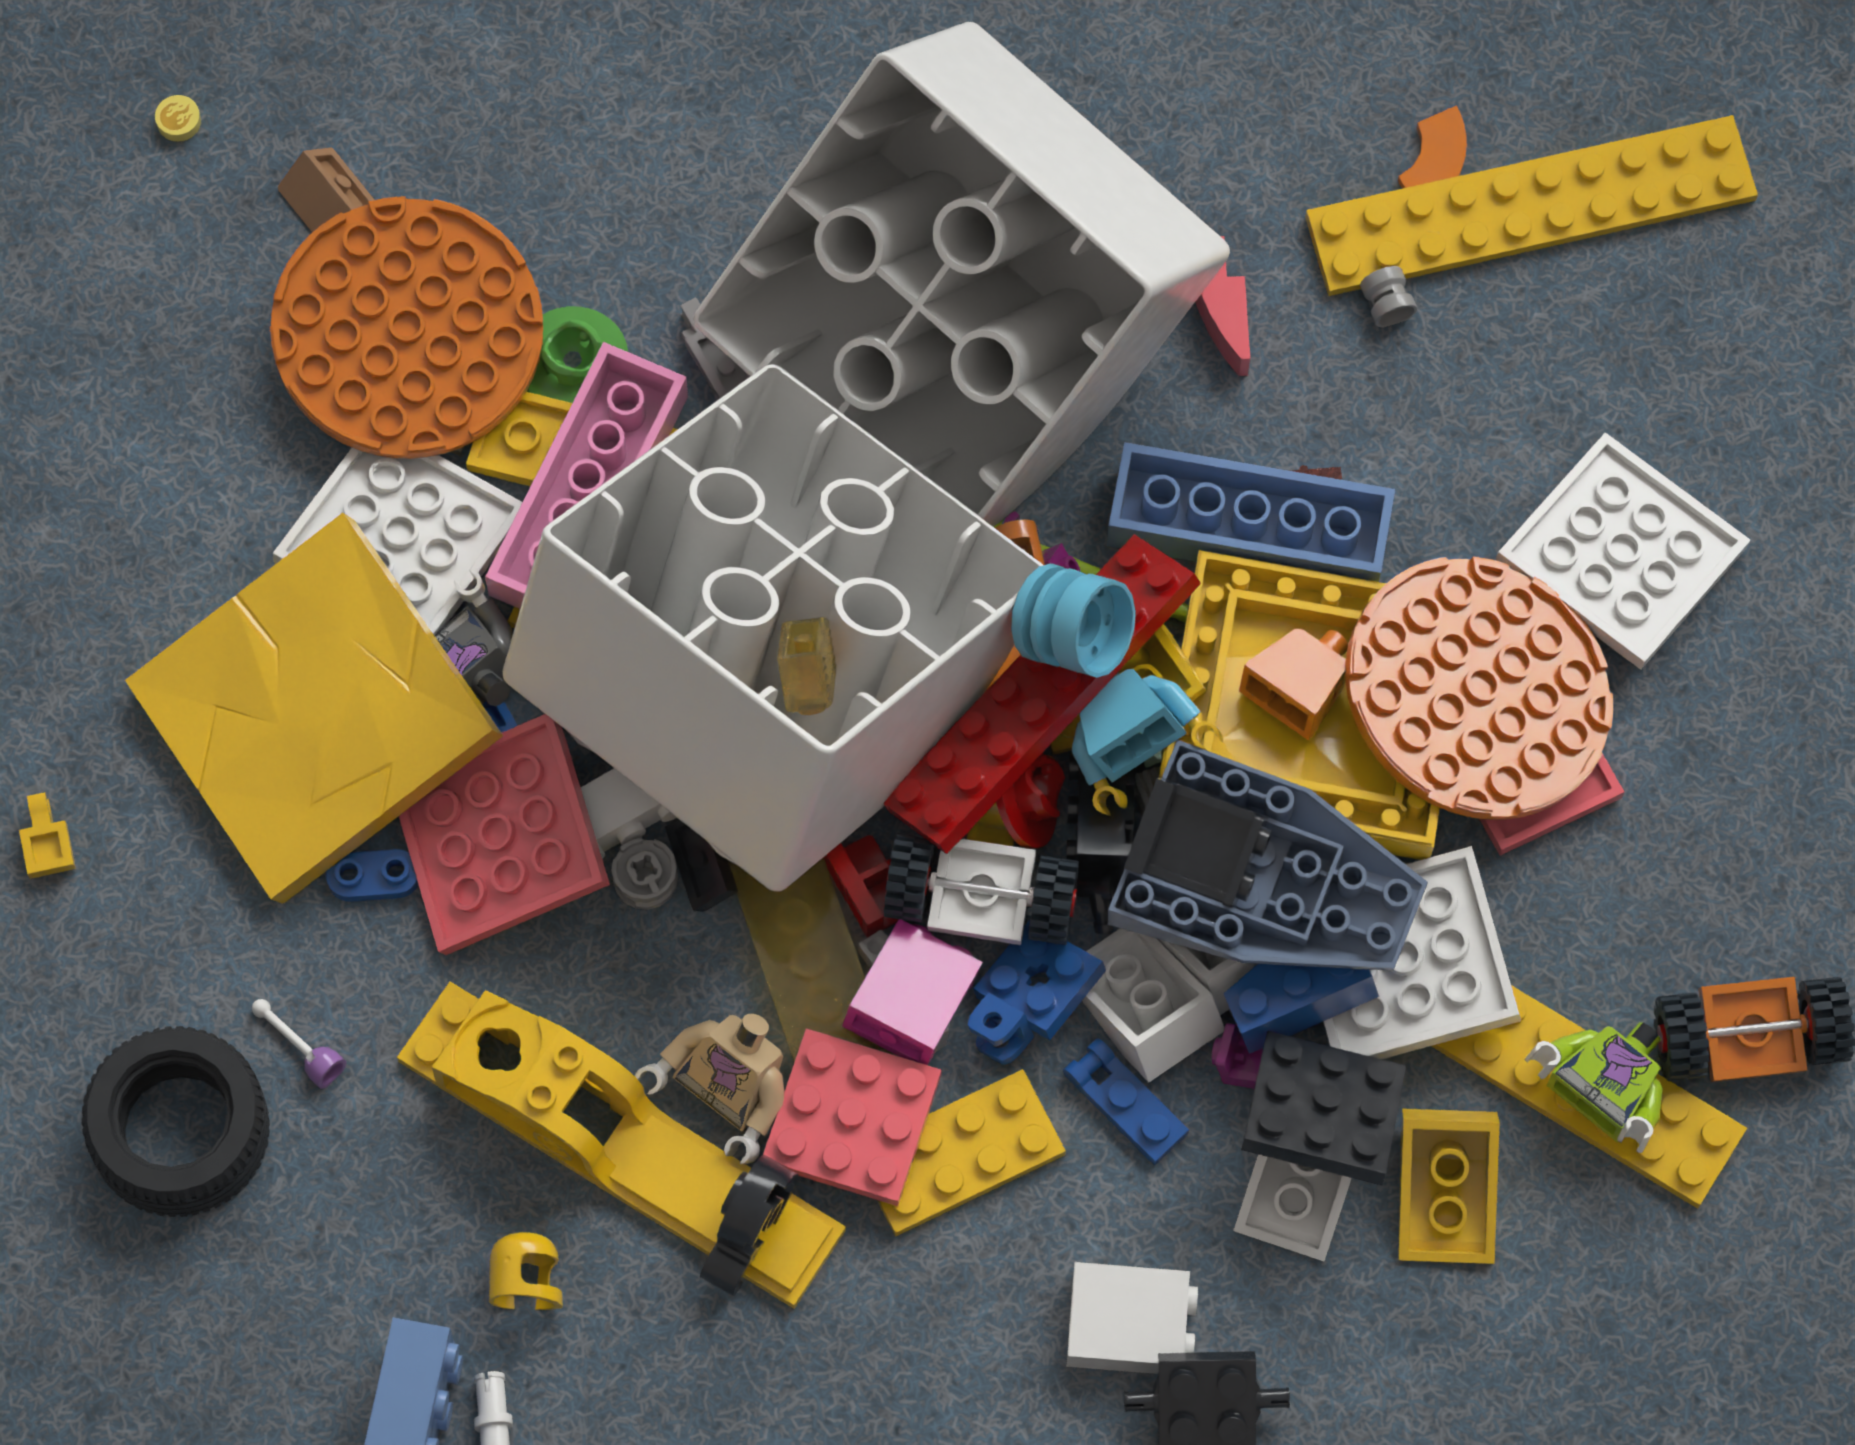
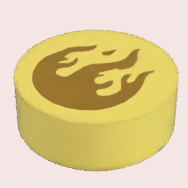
M174 95L167 97L158 105L155 112V120L159 132L171 141L179 142L192 138L198 132L201 125L198 106L192 99L186 96Z

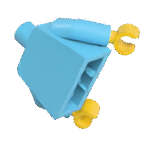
M1127 669L1121 674L1117 673L1079 713L1081 721L1076 727L1072 753L1088 785L1093 784L1096 789L1092 801L1097 811L1111 816L1106 807V799L1110 794L1114 795L1118 806L1125 809L1128 803L1127 796L1123 791L1111 787L1106 777L1111 782H1114L1187 734L1183 728L1186 724L1192 730L1191 739L1198 748L1207 750L1200 743V738L1206 731L1214 732L1220 741L1223 742V735L1217 726L1212 722L1200 719L1198 714L1201 711L1175 682L1153 675L1142 679L1134 669Z

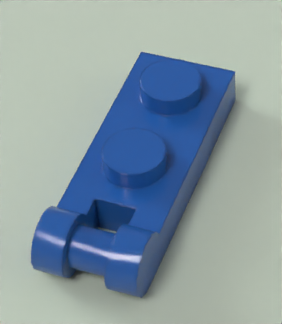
M1096 1038L1086 1048L1088 1053L1080 1061L1073 1060L1063 1069V1073L1155 1166L1188 1135L1189 1129L1114 1055L1107 1044L1101 1039ZM1101 1066L1110 1076L1098 1085L1091 1078V1075Z

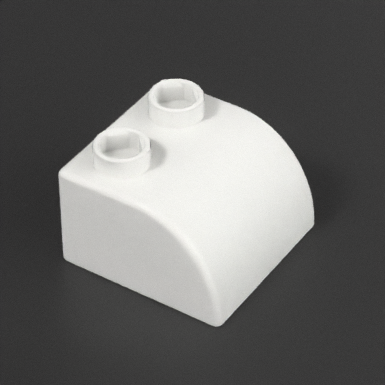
M965 22L881 52L874 57L694 314V323L700 332L748 375L752 376L766 365L781 367L994 527L1038 489L1077 450L1109 414L1227 261L1230 248L1222 237L982 27L974 22Z
M766 365L543 529L503 667V679L509 686L563 727L579 745L600 756L703 837L720 856L741 867L767 889L779 892L790 886L884 807L883 803L910 771L984 694L1014 647L1011 626L1012 611L1017 594L1026 578L1039 566H1043V564L777 365Z

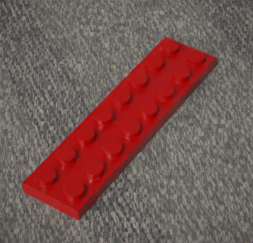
M1134 534L1096 574L1124 583L1133 595L1136 610L1135 628L1129 649L1120 664L1109 674L1096 678L1065 669L1061 666L1055 667L1022 657L1020 654L897 786L883 803L886 809L938 849L948 854L1199 587L1201 582L1195 573Z

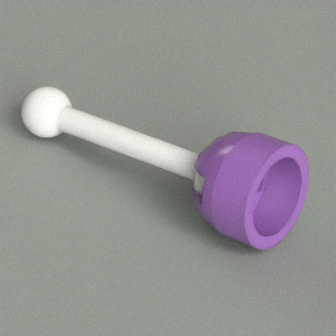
M264 999L256 1000L252 1005L253 1014L256 1017L265 1018L306 1056L304 1070L309 1079L320 1089L328 1087L344 1071L346 1060L336 1051L324 1046L312 1049L270 1011L271 1006L268 1001Z

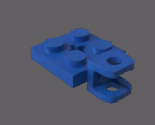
M1030 920L1024 926L1021 945L1010 943L973 988L976 998L981 1002L969 1017V1029L973 1034L978 1035L976 1038L978 1051L1002 1065L1011 1063L1023 1052L1034 1038L1032 1031L1051 1040L1106 972L1102 960L1068 941L1067 945L1029 940ZM1038 973H1046L1049 979L1046 984L1038 982L1034 987L1030 986L1032 982L1030 978ZM1009 1039V1042H1008V1044H1007L1005 1047H1002V1048H996V1047H994V1046H999V1045L1005 1043V1042Z

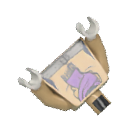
M747 1014L742 1020L735 1015H729L720 1024L713 1020H707L684 1029L660 1053L663 1058L657 1064H648L639 1069L635 1074L638 1080L647 1071H651L656 1075L657 1084L647 1093L654 1094L665 1087L668 1080L667 1073L674 1068L676 1072L672 1078L740 1131L748 1127L743 1136L730 1138L724 1148L726 1156H733L738 1150L740 1143H744L746 1155L742 1158L740 1164H749L759 1157L760 1145L757 1140L760 1135L766 1136L784 1101L783 1076L779 1071L783 1055L778 1047L765 1038L769 1031V1025L763 1017L756 1014Z

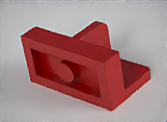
M867 835L844 848L840 843L822 858L825 867L867 938L877 933V931L884 930L898 922L899 919L884 917L886 884L891 859L886 860L873 836Z

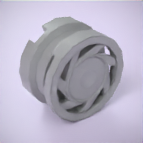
M642 837L630 840L621 846L617 856L613 859L611 869L615 891L621 900L635 909L644 910L660 907L667 902L675 892L678 880L677 865L671 850L666 844L656 839L654 841L643 840Z

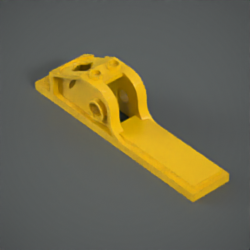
M449 981L397 1056L398 1062L708 1256L718 1240L717 1233L724 1218V1215L721 1214L722 1205L739 1175L743 1171L748 1173L751 1170V1167L746 1164H740L741 1161L733 1156H726L722 1149L676 1122L657 1108L647 1098L640 1081L616 1060L564 1027L525 1011L486 990L478 999ZM486 1033L491 1034L507 1045L512 1043L520 1048L521 1062L517 1068L511 1071H504L503 1069L488 1070L481 1066L479 1062L480 1047L478 1044ZM580 1087L610 1104L611 1110L623 1116L604 1146L586 1128L563 1113ZM792 1193L776 1225L772 1223L767 1232L761 1231L758 1238L764 1241V1244L752 1264L745 1271L743 1277L795 1309L845 1233L846 1226Z

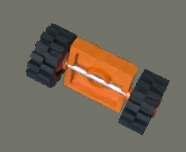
M1795 977L1703 986L1698 988L1699 997L1697 993L1659 996L1655 999L1654 1015L1656 1019H1654V1028L1661 1038V1041L1657 1044L1658 1057H1660V1068L1663 1071V1077L1667 1081L1706 1077L1708 1069L1711 1082L1800 1073L1807 1071L1806 1056L1809 1064L1820 1065L1848 1062L1852 1060L1851 1057L1854 1055L1852 1046H1855V1038L1852 1032L1855 1030L1851 1019L1853 1011L1852 1007L1849 1006L1850 996L1846 992V984L1842 982L1841 977L1801 981L1798 994Z

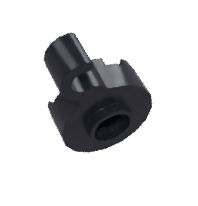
M763 1155L756 1161L748 1173L743 1171L739 1175L722 1205L721 1214L724 1215V1218L717 1233L718 1240L701 1270L700 1278L732 1296L736 1295L743 1284L741 1279L745 1271L752 1264L764 1244V1241L758 1237L761 1231L767 1232L772 1223L776 1225L795 1188L796 1184L792 1182L798 1176L797 1172Z

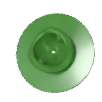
M568 306L543 314V344L540 360L527 391L573 403L603 342L628 352L627 343L622 332L611 319L590 308ZM570 351L578 352L582 358L580 365L575 368L566 366L563 361L564 356Z

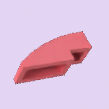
M1225 262L1195 302L1206 329L1222 356L1238 376H1248L1250 346L1245 276L1227 277Z

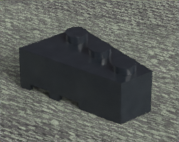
M1070 752L1069 780H1078L1077 796H1068L1067 823L1076 824V840H1067L1066 859L1079 861L1078 878H1102L1104 873H1116L1120 882L1133 844L1135 768L1114 782H1111L1106 777L1109 785L1123 791L1128 801L1127 807L1125 809L1121 808L1116 803L1114 795L1110 794L1106 799V807L1111 814L1109 816L1097 811L1093 806L1092 800L1096 789L1093 784L1088 785L1073 753Z

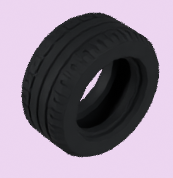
M168 1026L164 1029H160V1027L153 1029V1032L150 1033L149 1031L142 1032L140 1036L135 1035L131 1037V1041H124L121 1043L122 1046L116 1047L110 1056L107 1055L103 1059V1064H99L96 1069L97 1073L93 1074L90 1079L91 1084L87 1085V1094L84 1095L83 1099L84 1106H82L83 1117L81 1124L84 1127L82 1132L88 1152L105 1183L121 1199L124 1198L125 1202L130 1205L133 1204L139 1210L144 1209L147 1213H156L160 1216L166 1214L169 1217H176V1215L187 1217L188 1214L197 1215L200 1211L208 1212L213 1207L216 1209L221 1206L222 1202H228L233 1195L236 1196L240 1192L242 1187L245 1188L249 1184L248 1180L253 1179L256 1174L255 1170L259 1169L262 1164L261 1159H264L265 1148H267L269 1142L267 1137H269L270 1118L260 1083L244 1056L232 1044L228 1045L226 1040L219 1039L213 1033L208 1034L205 1030L201 1029L197 1031L192 1027L186 1029L183 1026H176V1028ZM179 1077L201 1080L218 1090L226 1101L228 1113L224 1131L209 1152L194 1162L170 1167L149 1163L131 1151L127 1144L125 1129L129 1112L143 1092L160 1081Z

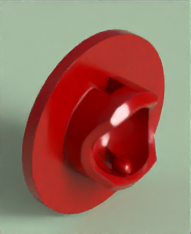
M1044 753L1031 764L996 802L999 814L1008 833L1017 844L1026 849H1036L1045 846L1054 833L1056 820L1060 815V811L1057 809V800L1065 779L1064 772L1052 756L1044 755Z

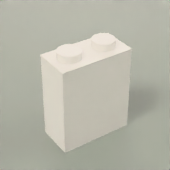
M1075 1262L1066 1367L1158 1374V1353H1194L1195 1334L1186 1333L1187 1315L1196 1316L1198 1287L1189 1286L1190 1271Z

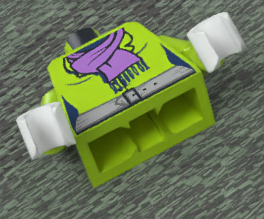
M1639 1022L1626 1038L1610 1026L1605 1027L1599 1033L1588 1029L1558 1038L1551 1043L1541 1041L1526 1056L1524 1060L1527 1063L1530 1060H1536L1543 1066V1069L1538 1074L1541 1079L1546 1078L1555 1068L1547 1086L1616 1142H1622L1624 1137H1631L1639 1143L1636 1151L1639 1153L1644 1151L1653 1134V1129L1660 1119L1663 1092L1660 1082L1656 1079L1660 1066L1648 1056L1661 1041L1660 1036L1653 1028L1643 1022Z

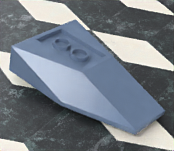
M1177 740L1162 777L1269 817L1265 827L1272 830L1269 844L1263 857L1255 854L1249 873L1256 875L1252 890L1246 902L1239 899L1235 907L1229 908L1222 905V902L1146 873L1141 875L1124 869L1108 909V925L1241 963L1394 971L1428 882L1311 789Z

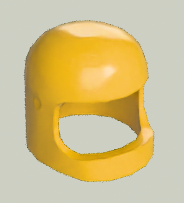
M530 1232L512 1233L500 1238L494 1244L490 1254L489 1303L503 1309H515L514 1295L536 1298L535 1310L561 1309L563 1306L562 1291L559 1288L550 1286L551 1270L559 1261L555 1245L547 1237ZM529 1263L539 1266L537 1284H529L523 1280L521 1264Z

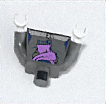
M470 569L471 575L477 582L476 587L470 591H465L460 587L456 579L454 580V585L459 596L464 601L473 602L476 609L472 611L467 606L435 634V637L480 703L487 702L491 706H498L504 703L510 693V687L503 679V667L513 636L512 628L493 599L487 600L484 596L485 586L480 574Z

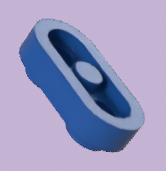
M400 849L351 852L326 871V880L331 893L338 899L348 902L403 898L413 893L418 887L410 854ZM398 865L404 868L403 874L398 877L388 875L389 869L393 866ZM347 869H354L358 872L357 876L352 880L341 878L342 873Z

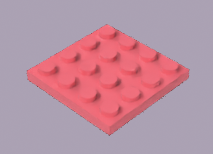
M546 714L503 732L502 738L399 815L439 953L444 955L451 954L610 885L563 728Z

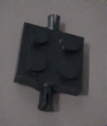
M1255 1351L1158 1353V1376L1154 1383L1153 1391H1124L1125 1412H1154L1158 1423V1445H1256V1422L1261 1413V1408H1290L1289 1387L1260 1389L1256 1378Z

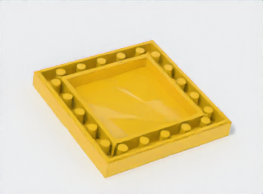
M344 513L337 516L125 680L270 899L281 904L291 899L503 737V734L356 521Z
M1199 550L1195 575L1201 584L1190 596L1181 650L1207 690L1192 701L1201 711L1198 716L1202 721H1209L1215 724L1223 735V742H1221L1214 732L1206 731L1202 734L1200 743L1209 752L1311 789L1393 855L1418 860L1430 858L1434 848L1440 808L1421 799L1405 788L1388 773L1373 755L1359 732L1352 715L1347 696L1346 681L1342 692L1309 740L1239 692L1244 665L1251 658L1294 629H1303L1317 640L1327 631L1334 630L1339 632L1349 644L1353 628L1360 614L1386 583ZM1347 652L1342 656V657L1345 658V659H1346ZM1186 724L1183 728L1187 734L1177 740L1195 746L1191 739L1192 730ZM1176 741L1164 748L1159 778L1163 776Z

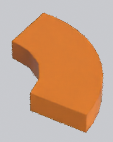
M1456 105L1417 123L1416 128L1421 140L1420 155L1411 168L1399 175L1398 182L1402 189L1460 176L1466 156L1467 138L1462 115Z

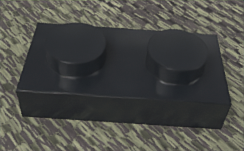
M680 819L665 826L693 911H707L738 892L728 860L720 856L703 837Z

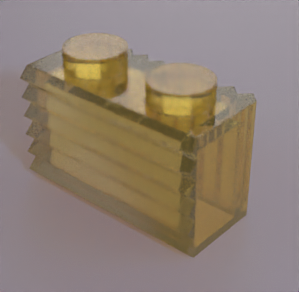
M825 617L786 621L781 624L777 660L785 709L788 712L798 711L801 715H815L823 712L833 703L837 664H835V655H833V638L830 637V621Z

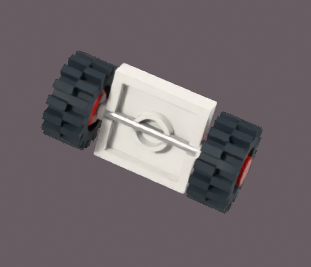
M899 833L896 835L887 876L884 917L922 923L929 892H933L927 925L928 931L1021 945L1027 907H1032L1028 939L1067 945L1076 904L1079 861L1041 856L1034 889L1031 887L1036 850L961 839L948 854L940 850L937 873L932 872L935 846L924 837Z

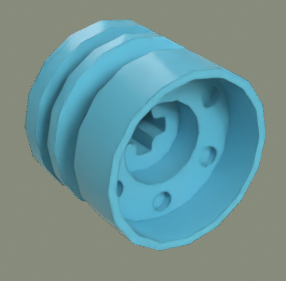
M1051 563L1039 566L1026 578L1017 594L1012 611L1011 626L1014 645L1022 657L1055 667L1061 666L1065 669L1096 678L1107 675L1120 664L1131 643L1136 614L1133 595L1124 583L1094 574L1086 575L1080 571L1067 569Z

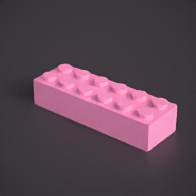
M603 342L485 576L489 596L516 608H521L543 529L670 435L688 398L686 376Z

